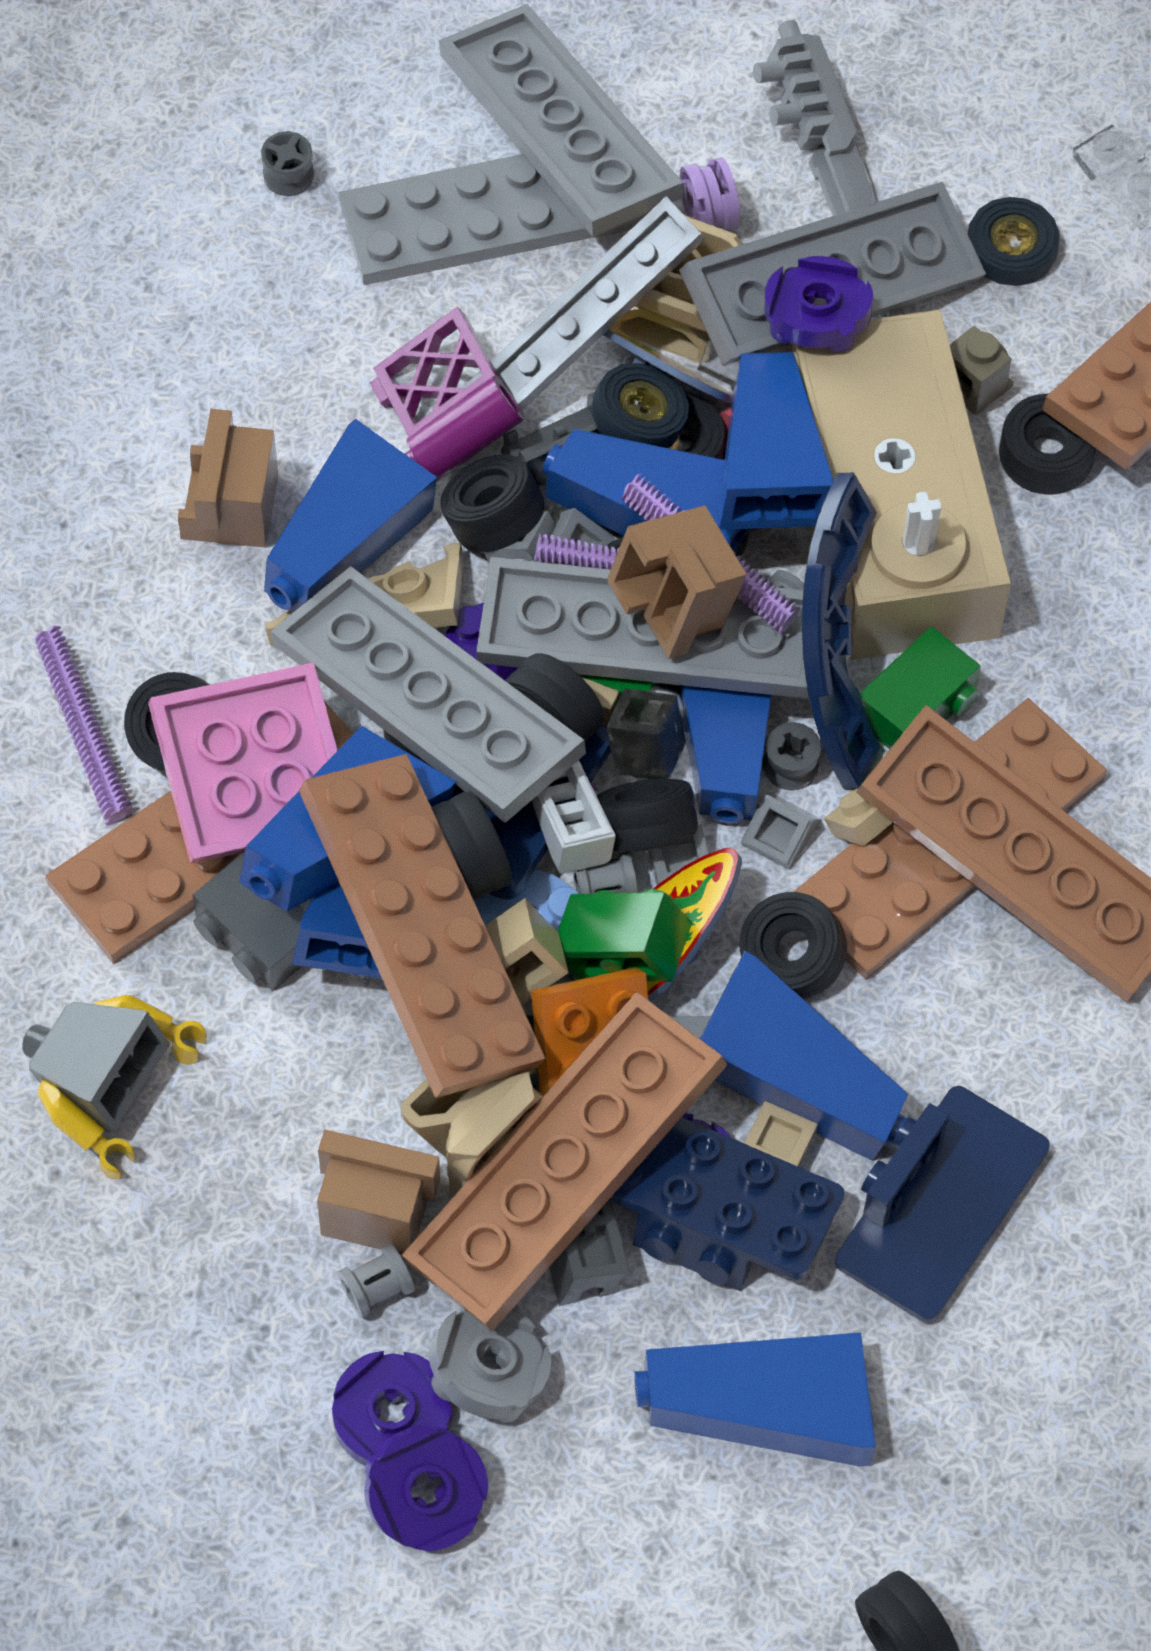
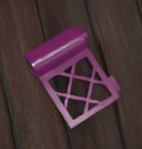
M458 306L373 368L377 377L369 382L380 404L385 409L392 404L408 435L407 444L410 450L404 454L435 475L437 482L525 420L522 410L503 385L467 316ZM458 329L460 337L454 353H438L442 340ZM409 364H418L411 385L396 384L393 378L394 375ZM433 365L449 366L442 387L426 386ZM464 367L480 369L482 373L480 378L466 388H457ZM421 398L437 399L433 411L417 423L414 417Z

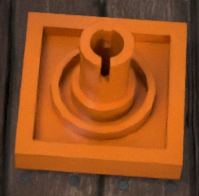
M631 968L531 990L535 1037L545 1057L538 1067L539 1087L542 1096L548 1092L636 992L648 1000L645 972L638 968Z

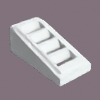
M579 760L557 778L568 777V783L546 787L531 800L551 857L561 874L609 862L616 836ZM572 798H575V799H576V801H572V802H568V803H564V804H559V805H555V804H554L555 802H559V801H563V800H568V799H572ZM583 819V822L564 825L566 822Z

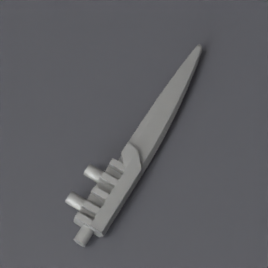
M795 20L781 23L778 27L781 38L777 40L767 59L768 62L755 63L753 67V76L757 83L774 82L776 87L784 86L785 88L781 98L782 104L770 107V122L773 126L790 124L792 129L800 128L802 133L797 141L799 149H816L809 161V165L815 180L818 179L833 216L877 202L854 138L857 133L820 36L801 34ZM901 307L880 314V316L883 318L904 315V310Z

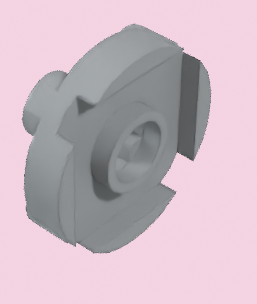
M512 1309L492 1332L466 1311H461L456 1314L457 1311L453 1312L444 1320L431 1344L429 1359L434 1375L432 1377L434 1392L441 1399L451 1401L472 1415L496 1419L505 1423L513 1422L519 1418L524 1410L535 1403L548 1382L551 1372V1355L547 1344L542 1349L540 1341L533 1335L536 1330L534 1324L515 1309ZM486 1351L496 1354V1363L504 1367V1369L493 1370L487 1368L480 1362L478 1357L482 1358Z

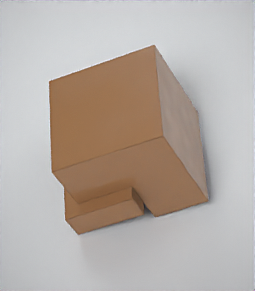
M210 408L204 446L191 445L189 455L192 472L185 509H179L178 513L180 539L266 548L278 481L274 430L234 426L231 410Z
M704 505L628 526L607 581L626 614L645 610L643 615L666 656L668 659L688 654L695 635L724 627L747 574Z
M324 1129L318 1148L320 1173L325 1174L317 1199L321 1235L380 1250L392 1244L398 1253L402 1255L418 1237L428 1199L435 1200L440 1182L439 1156Z

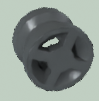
M291 131L278 132L270 136L263 143L261 149L264 183L269 190L282 196H295L306 191L312 185L314 179L313 153L310 142L301 134ZM291 164H296V167L292 169H284L290 167Z
M790 722L779 725L769 734L765 747L764 771L766 777L773 785L780 789L794 791L803 789L814 781L818 773L821 753L820 739L814 730L805 724ZM789 749L801 752L802 754L800 757L791 754Z

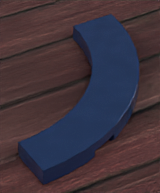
M854 472L838 473L827 493L810 544L802 600L803 661L811 709L822 746L843 788L860 787L881 749L865 714L859 689L855 687L848 675L845 656L853 654L851 634L852 606L845 605L846 587L853 574L857 572L865 539L877 515V511Z

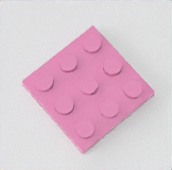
M314 662L151 697L148 703L190 864L245 852L246 845L299 791L303 782L306 779L312 778L337 752Z

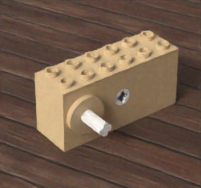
M941 310L871 319L866 329L855 337L854 345L848 350L841 352L832 351L828 348H812L792 343L791 352L794 353L833 480H835L838 473L854 472L877 511V515L868 531L862 548L857 572L853 574L846 587L845 605L852 606L851 634L853 654L850 655V659L854 660L904 652L930 626L934 627L955 645L1000 638L1011 582ZM811 526L812 536L814 534L815 526Z

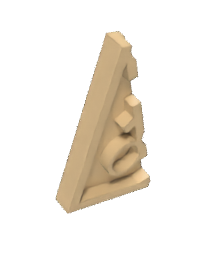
M461 542L444 546L446 558L422 568H417L408 561L394 567L384 575L368 578L433 628L439 629L458 625L465 562ZM291 611L266 623V633L270 646H274L270 631L292 614Z

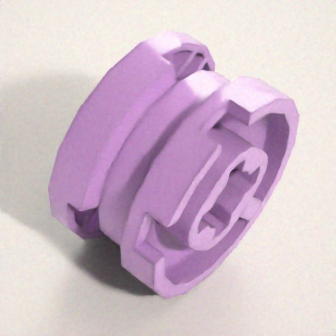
M722 157L708 161L707 166L700 168L696 164L682 166L679 178L683 182L682 201L686 216L718 228L722 227L726 231L738 229L740 226V205L734 178L726 160Z

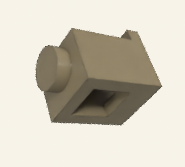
M976 326L971 327L950 344L965 407L976 416L1013 387L1014 382L1008 377L1012 358L994 335L980 331ZM966 375L970 380H972V388L969 385H967L961 379V377Z

